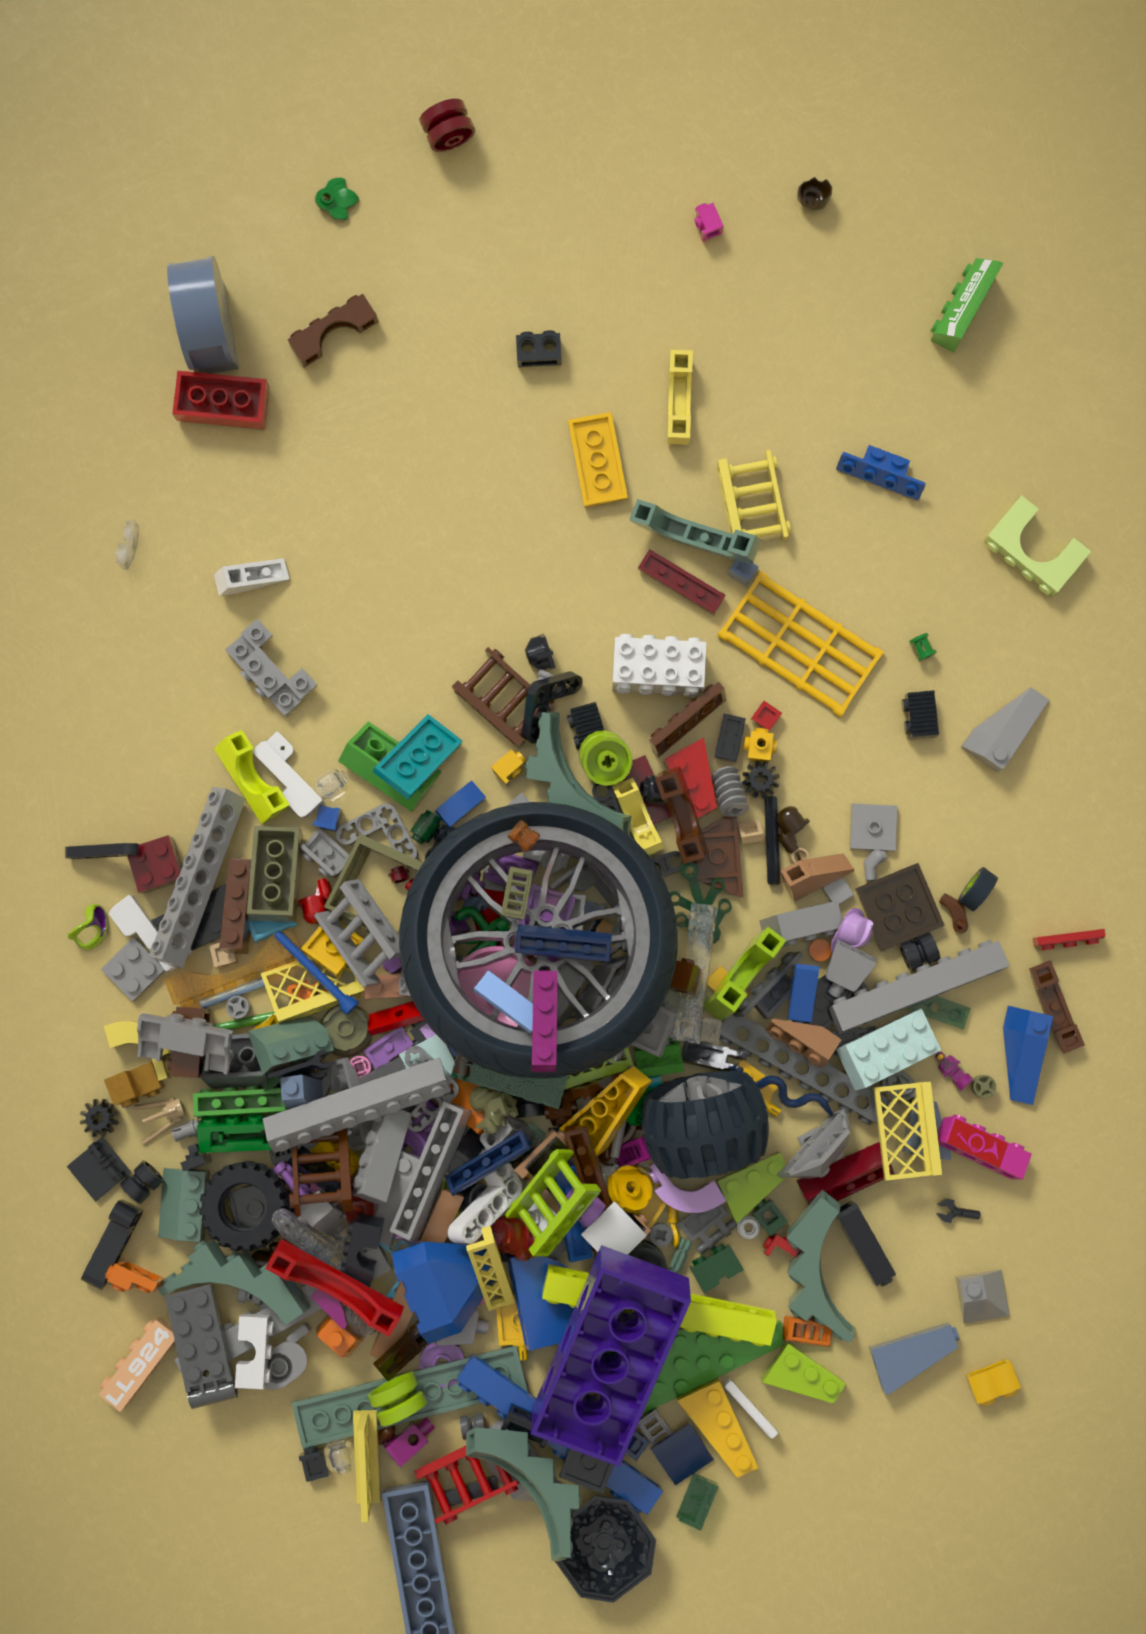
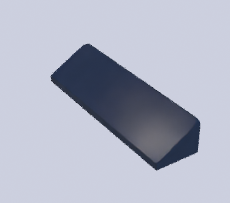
M518 925L515 953L610 962L612 934Z
M520 1130L445 1175L451 1195L458 1194L531 1150L529 1135Z

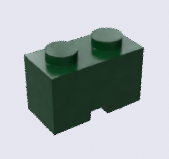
M721 1243L711 1249L712 1254L707 1257L700 1255L691 1261L693 1265L689 1266L704 1293L720 1284L718 1280L725 1275L730 1279L744 1270L729 1244L725 1246Z

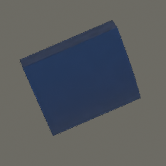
M690 1422L650 1447L675 1486L714 1460Z

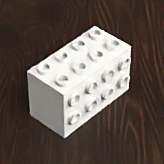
M620 634V637H615L612 690L617 693L639 692V694L651 695L652 693H661L664 696L684 694L685 697L701 695L704 689L706 642H701L700 638H688V641H679V638L674 636H667L665 640L656 639V636L653 635L633 638L631 634Z

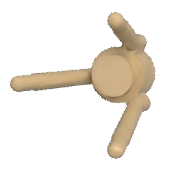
M170 1098L164 1101L134 1106L135 1110L165 1106L162 1112L143 1119L142 1123H147L166 1116L167 1120L172 1119L144 1139L142 1145L147 1144L174 1124L182 1121L181 1117L185 1116L186 1113L180 1099L174 1100V1098Z

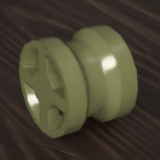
M978 1075L971 1082V1090L978 1097L988 1098L995 1093L996 1082L988 1075Z

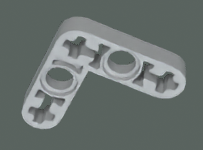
M382 804L341 825L336 831L337 840L341 844L348 846L357 841L359 837L357 833L351 834L349 841L345 838L341 839L340 836L343 835L342 831L344 829L348 832L354 830L352 825L355 823L358 831L366 837L383 829L392 848L401 853H404L402 847L400 846L396 849L395 845L402 844L408 839L409 843H405V846L408 850H413L411 857L417 859V849L396 809L390 804ZM385 808L388 811L392 810L393 813L390 814L393 822L396 819L398 820V823L390 825L387 829L385 825H389L385 817L381 818L382 810ZM365 818H369L373 822L372 828L368 831H364L360 827L361 821ZM394 828L403 830V837L400 840H393L390 834Z
M411 1046L405 1052L404 1059L409 1068L420 1064L417 1060L410 1061L411 1053H419V1059L423 1063L425 1060H433L419 1046ZM446 1071L449 1085L453 1084V1091L441 1097H434L433 1099L439 1102V1106L434 1110L427 1108V1100L415 1105L409 1111L411 1118L408 1128L411 1131L419 1132L423 1130L438 1115L443 1101L451 1102L457 1096L459 1085L449 1072ZM422 1107L426 1114L420 1118L421 1124L415 1123L413 1125L412 1117H419L422 1114L420 1109Z

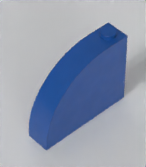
M530 1254L507 1257L525 1349L530 1351L559 1344L574 1308L570 1307L569 1304H551L545 1299H542V1290L548 1264L568 1267L553 1259L542 1256L533 1257Z

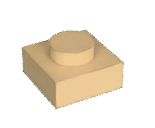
M760 819L738 823L742 844L764 841Z
M220 943L209 946L215 969L238 963L236 954L225 953L219 948Z

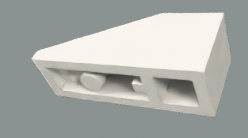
M282 558L224 566L214 574L218 594L223 596L289 580L285 560Z

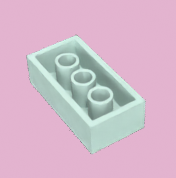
M921 1008L836 1048V1051L856 1091L866 1088L941 1051V1048Z

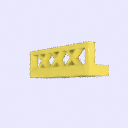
M491 1226L481 1228L484 1240L467 1245L466 1248L488 1311L513 1304L515 1300ZM487 1248L483 1256L473 1253ZM484 1264L492 1266L488 1272L480 1270ZM489 1279L497 1281L493 1287L486 1285ZM495 1294L504 1297L492 1302L490 1301Z

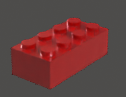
M177 370L172 414L176 421L265 430L270 386L266 379Z

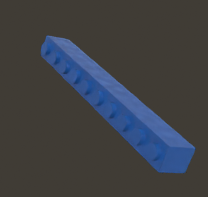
M474 1353L457 1375L460 1388L468 1393L470 1391L478 1395L477 1399L486 1406L491 1404L497 1408L496 1413L504 1419L511 1403L532 1412L536 1397L522 1389ZM547 1441V1444L554 1449L553 1453L564 1460L569 1448ZM622 1460L620 1467L613 1466L606 1485L611 1489L610 1493L615 1498L629 1500L638 1514L643 1512L648 1515L663 1493L660 1485L625 1460Z

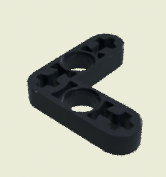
M568 671L537 680L529 686L522 726V737L532 744L537 743L540 734L539 719L542 716V712H547L548 701L577 693L583 683L581 676ZM538 708V712L533 717L535 710Z

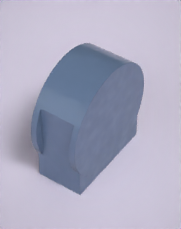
M210 256L205 259L168 264L167 276L171 306L181 350L188 369L194 372L209 374L239 369L225 284L215 257Z

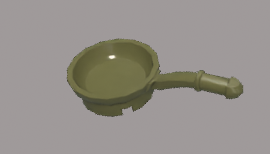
M340 1005L335 1006L325 1013L320 1022L327 1029L334 1049L331 1053L342 1057L355 1056L366 1049L372 1040V1036L368 1032L369 1015L358 1005L348 1015H345L340 1010Z

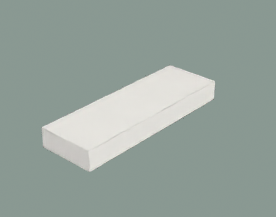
M729 1377L724 1382V1387L764 1432L773 1439L778 1434L777 1429Z

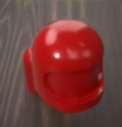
M326 878L317 881L316 894L298 900V907L302 908L303 919L307 923H319L314 915L327 911V908L324 907L325 901L328 900L332 888Z

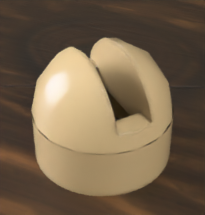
M798 848L790 854V862L792 864L798 862L795 853L799 861L809 859V853L803 848Z

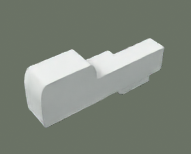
M278 731L267 741H261L254 748L253 753L287 787L283 795L290 804V807L302 819L310 816L323 804V799L285 762L293 754L294 749Z
M128 895L112 907L109 915L125 936L138 934L147 948L151 950L152 943L155 941L159 929L153 924L151 918L135 896ZM191 948L189 950L188 956L193 953ZM159 961L166 972H172L178 968Z

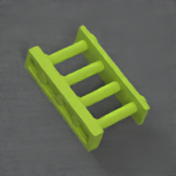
M556 1149L553 1151L544 1166L521 1195L511 1203L509 1210L505 1213L507 1218H521L534 1236V1243L528 1249L533 1257L549 1256L601 1192L597 1184H582L567 1164V1161L574 1154L572 1150ZM560 1170L574 1188V1193L569 1200L554 1180ZM547 1187L561 1205V1210L556 1216L541 1196ZM534 1203L548 1221L547 1227L543 1232L528 1213V1210Z

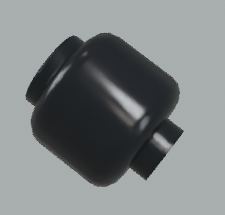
M657 775L647 776L640 784L642 799L650 805H665L666 803L661 798L655 780Z

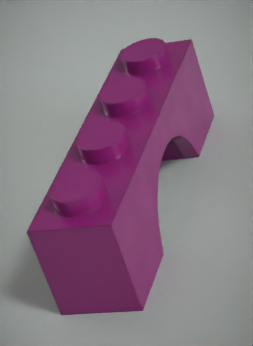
M533 971L532 1072H556L558 971Z

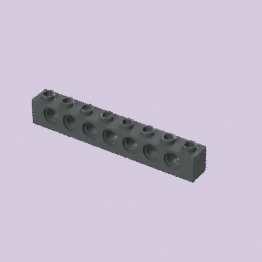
M731 1014L722 1021L716 1032L720 1035V1041L729 1046L732 1043L740 1046L738 1051L747 1054L748 1057L754 1054L760 1058L759 1063L768 1068H771L772 1065L780 1069L778 1074L789 1080L791 1077L800 1081L799 1086L808 1091L812 1088L819 1091V1095L830 1103L833 1099L840 1103L838 1108L841 1110L845 1109L849 1114L851 1111L856 1112L860 1115L858 1119L868 1125H871L872 1122L878 1124L873 1089L866 1087L855 1091L848 1075L827 1063L823 1068L812 1065L807 1058L790 1050L788 1045L782 1041L772 1038L765 1031V1028L746 1017L736 1018ZM739 1028H745L748 1031V1037L744 1041H740L736 1037V1031ZM759 1039H764L768 1043V1048L765 1052H759L756 1049V1043ZM780 1050L785 1051L788 1055L787 1061L783 1064L776 1060V1054ZM799 1062L807 1064L808 1070L804 1075H800L796 1071V1065ZM820 1073H824L828 1079L824 1086H819L816 1083V1077ZM841 1084L847 1087V1094L842 1098L836 1094V1088ZM880 1094L881 1102L888 1106L891 1100ZM859 1096H864L867 1099V1106L863 1109H859L856 1105V1100Z

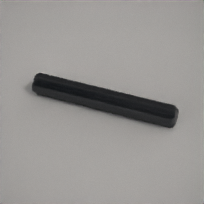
M766 796L764 805L767 883L769 885L780 884L777 797Z

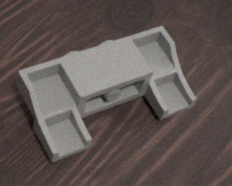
M257 618L225 650L243 669L240 674L248 683L253 680L258 686L255 688L257 693L263 699L268 697L281 713L287 717L318 685L303 668L289 680L261 650L273 635Z
M142 1013L139 1016L137 1026V1057L141 1058L143 1056L160 1061L162 1060L163 1049L198 1056L206 1054L205 1071L214 1070L224 1072L223 1074L226 1075L229 1073L233 1030L212 1027L213 1024L206 1023L205 1019H186L181 1014H170L166 1017Z

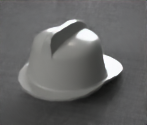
M283 1342L272 1349V1358L268 1359L267 1369H271L270 1383H266L265 1388L276 1390L285 1387L304 1372L307 1366V1355L299 1344Z

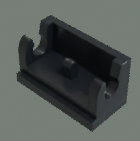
M511 1403L501 1430L528 1432V1439L539 1443L540 1448L544 1449L548 1440L531 1435L532 1412Z

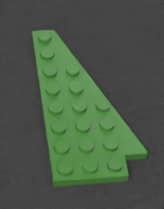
M781 1320L776 1322L771 1346H756L744 1340L739 1342L732 1341L728 1337L720 1335L712 1337L701 1331L688 1332L680 1327L643 1414L783 1346ZM606 1351L605 1353H606V1354H614V1353H616V1352H615V1351Z

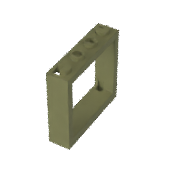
M360 834L324 907L333 911L345 898L344 893L339 887L345 881L357 879L371 850L416 871L420 869L423 862ZM345 910L338 919L342 921L345 917L349 919L348 924H350L357 915ZM364 922L358 927V929H361L362 926L367 928Z

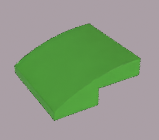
M676 1035V1038L669 1037L670 1044L666 1045L662 1057L633 1046L638 1070L647 1077L684 1072L678 1035Z

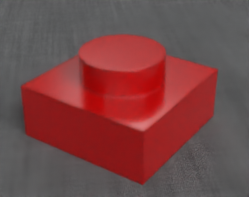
M764 700L750 720L763 729L770 731L782 712Z

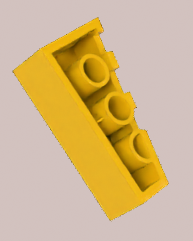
M631 1067L619 1075L559 1129L564 1132L565 1126H587L597 1157L608 1149L652 1080L636 1067Z
M719 1378L677 1397V1401L737 1478L758 1469Z

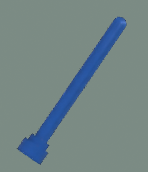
M275 932V938L339 1001L340 1010L345 1015L350 1014L359 1002L353 996L345 995L283 932Z

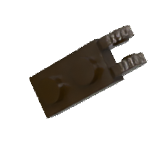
M419 1321L409 1328V1333L407 1332L373 1363L387 1381L393 1378L428 1344L417 1328Z

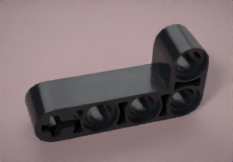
M124 1199L116 1202L108 1218L110 1222L83 1272L82 1281L101 1291L108 1282L105 1275L111 1265L114 1266L119 1261L142 1216L143 1209Z

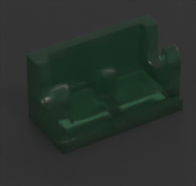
M694 1473L676 1515L679 1521L701 1531L718 1490V1483Z

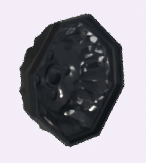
M595 1495L580 1506L579 1510L573 1511L570 1514L573 1520L570 1530V1540L573 1544L571 1558L555 1561V1563L580 1598L614 1603L652 1574L656 1538L629 1500Z

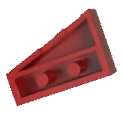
M702 738L665 758L663 761L667 770L681 767L698 820L717 808L705 741Z

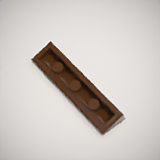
M565 1126L564 1135L569 1150L574 1152L572 1159L579 1180L583 1184H597L601 1190L597 1197L606 1205L603 1210L604 1212L612 1202L587 1126Z

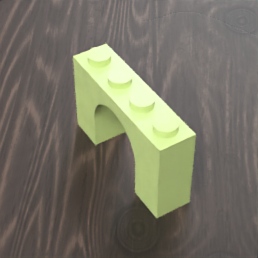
M1021 495L984 541L991 551L999 552L1004 556L1007 564L1022 571L1021 574L1027 580L1036 582L1044 594L1054 596L1091 551L1073 538L1057 558L1052 561L1037 562L1030 559L1021 548L1020 536L1025 525L1039 509Z

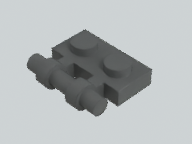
M722 1205L709 1211L690 1213L678 1222V1225L691 1242L698 1237L702 1239L703 1242L696 1247L701 1254L708 1249L711 1251V1249L716 1247L714 1244L723 1237L727 1238L732 1234L731 1231L737 1227L733 1219L726 1224L723 1223L721 1219L728 1213ZM716 1224L719 1229L708 1237L705 1232Z

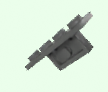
M800 951L785 954L781 958L782 963L778 967L772 968L766 974L767 979L763 983L760 982L752 988V994L742 1001L733 1015L736 1018L744 1017L754 1007L764 1019H768L790 996L791 979L786 975V972L803 954Z

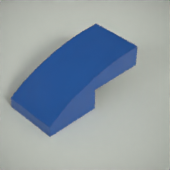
M471 780L438 807L435 813L447 826L452 827L465 817L469 811L484 801L486 796Z

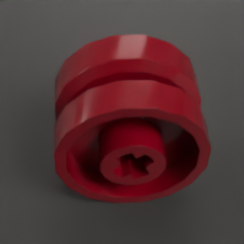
M452 98L441 101L428 108L420 116L419 121L424 133L428 134L427 140L431 150L435 152L448 151L459 147L473 137L475 127L471 118L467 117L468 113L463 100Z

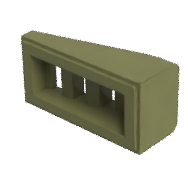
M510 867L501 916L525 919L533 871ZM513 877L527 878L526 882L513 880ZM511 887H523L525 888V891L523 892L511 889ZM510 895L523 897V901L512 900L509 897ZM508 904L521 907V911L507 909Z

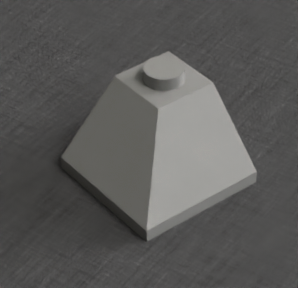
M1001 1269L956 1277L963 1323L1009 1316Z

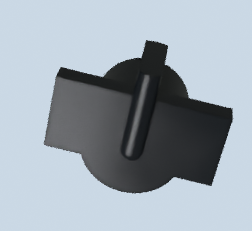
M544 633L530 638L525 648L529 665L540 670L556 668L552 658L553 651L549 648Z

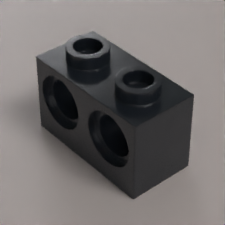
M547 330L542 332V334L526 331L516 335L518 367L562 365L560 333ZM553 344L556 348L553 351H547L544 349V346ZM525 345H531L534 348L531 352H524L522 350Z

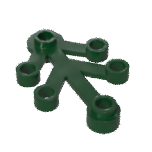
M692 861L683 864L682 862L680 872L684 878L688 879L695 903L682 897L677 891L670 892L671 897L673 895L679 897L678 901L672 903L673 906L679 905L699 915L701 924L689 919L684 912H678L676 914V922L680 916L685 917V921L683 923L677 922V926H685L697 932L700 941L704 944H714L721 935L718 927L724 915L732 909L731 902L728 899H721L718 902V910L710 921L708 912L718 893L725 889L724 880L714 878L707 896L703 899L696 877L699 873L697 863ZM688 867H692L694 869V872L692 874L686 873V869ZM721 882L722 887L717 889L714 887V884ZM722 903L729 904V907L725 910L720 908ZM709 930L714 932L712 937L705 936V933Z

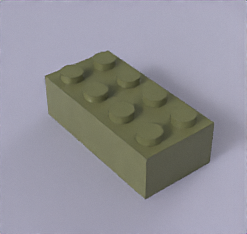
M254 826L247 915L251 921L296 922L302 853L300 846L303 842V834L300 827Z

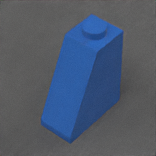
M793 965L787 1020L803 1024L812 1022L820 966Z

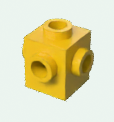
M756 728L755 731L750 732L749 737L745 736L744 750H748L747 761H759L762 763H769L771 761V753H776L777 740H773L774 734L769 733L768 729ZM757 743H762L764 747H759Z

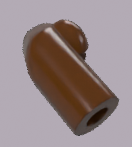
M394 1425L383 1428L378 1432V1445H383L394 1438L396 1430Z

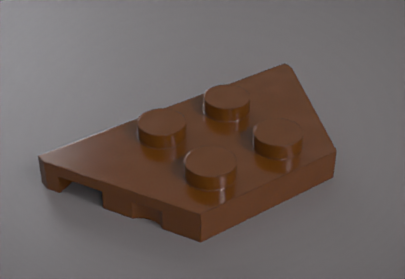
M724 816L701 829L708 853L705 858L695 860L699 868V873L696 877L698 881L711 886L714 878H721L725 883L724 892L738 898H743L737 817ZM716 882L714 887L719 889L722 887V883Z

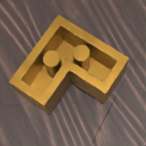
M153 1062L104 1079L113 1105H121L122 1108L139 1103L138 1098L147 1095V1098L160 1094L159 1089L165 1087L163 1080L158 1081Z

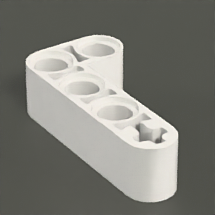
M510 1163L484 1177L489 1186L449 1226L448 1237L452 1242L474 1243L482 1235L481 1228L491 1226L511 1203L521 1195L522 1183Z

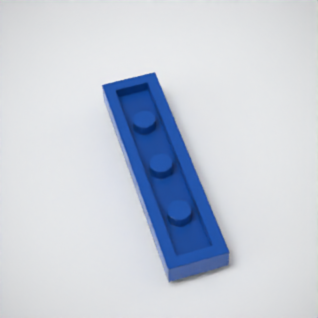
M575 1165L570 1166L572 1171L579 1179ZM560 1170L554 1180L566 1196L573 1187ZM579 1221L573 1225L564 1237L568 1260L571 1263L593 1258L591 1245L581 1235L588 1227H584Z

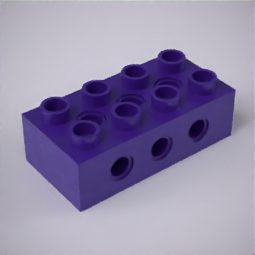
M601 1245L532 1407L531 1435L620 1467L691 1303L689 1278ZM625 1309L634 1310L632 1313H623L622 1311ZM606 1351H615L616 1353H614V1354H606L605 1352H606ZM590 1392H595V1393H598V1394L590 1395V1394H588V1393H590Z

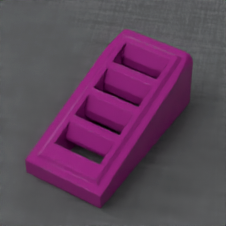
M644 1136L621 1145L619 1158H615L619 1168L626 1165L633 1166L651 1159Z

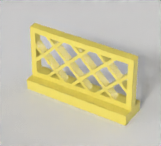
M298 960L261 973L278 1023L310 1016L339 1005V1001L329 991L324 992L318 989L319 981H317L315 987L303 982L308 970ZM299 967L305 970L300 981L289 976L292 968ZM346 967L344 969L345 971L350 972L354 975L350 968ZM344 970L337 979L327 976L336 986L337 984L341 986L339 989L345 995L348 994L355 999L365 996L364 988L358 982L355 975L356 981L350 984L339 981ZM278 975L283 977L279 988L269 985L267 977ZM287 979L298 984L293 995L282 990ZM301 986L313 990L310 998L303 1000L296 997ZM279 994L291 998L288 1006L278 1009L276 1000Z
M931 1082L874 1087L884 1180L942 1175ZM914 1088L915 1099L909 1104L900 1096L906 1089ZM889 1091L895 1096L888 1107L881 1102L880 1092ZM898 1099L908 1107L901 1117L891 1110ZM910 1110L918 1115V1121L914 1127L903 1120ZM888 1112L898 1119L891 1130L883 1122ZM900 1123H903L911 1130L904 1140L893 1133ZM913 1133L921 1139V1144L916 1151L906 1143ZM891 1135L901 1143L894 1153L886 1147V1142ZM903 1146L914 1153L907 1163H904L896 1156ZM916 1156L923 1161L924 1171L915 1172L909 1167ZM895 1159L904 1167L898 1174L890 1175L889 1165ZM906 1169H908L911 1173L904 1172L906 1171Z
M358 1410L353 1412L357 1504H360L361 1522L369 1521L372 1503H380L381 1501L377 1410Z

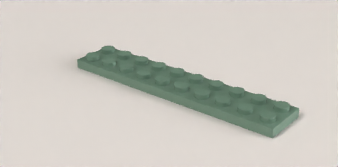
M511 1345L476 1354L477 1357L515 1382L522 1389L528 1391L517 1346ZM470 1356L410 1371L414 1372L418 1380V1385L413 1391H423L428 1401L427 1404L409 1417L388 1426H381L377 1418L378 1429L481 1403L477 1399L478 1395L473 1391L468 1393L458 1386L459 1381L448 1387V1382L457 1379L463 1364H466ZM382 1378L292 1401L291 1404L302 1449L354 1436L353 1412L358 1410H377L378 1413L382 1407H372L367 1395L378 1386L387 1382V1380Z

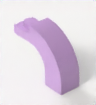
M654 1162L650 1164L652 1170L648 1173L655 1184L659 1181L661 1183L654 1191L662 1201L674 1209L688 1213H700L714 1209L726 1201L714 1180L696 1190L686 1191L674 1186L669 1178L658 1170Z

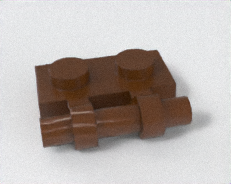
M618 1072L567 1089V1092L562 1094V1098L565 1102L575 1101L580 1097H583L584 1100L595 1098L597 1092L601 1093L619 1076Z

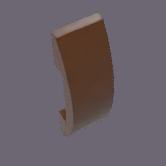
M1049 960L1029 968L1044 1014L1053 1016L1051 1031L1062 1053L1065 1054L1085 1046L1058 984L1059 979L1052 961Z

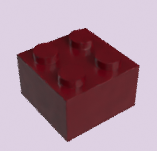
M169 835L139 844V856H127L137 890L142 894L175 884L182 869L174 839Z

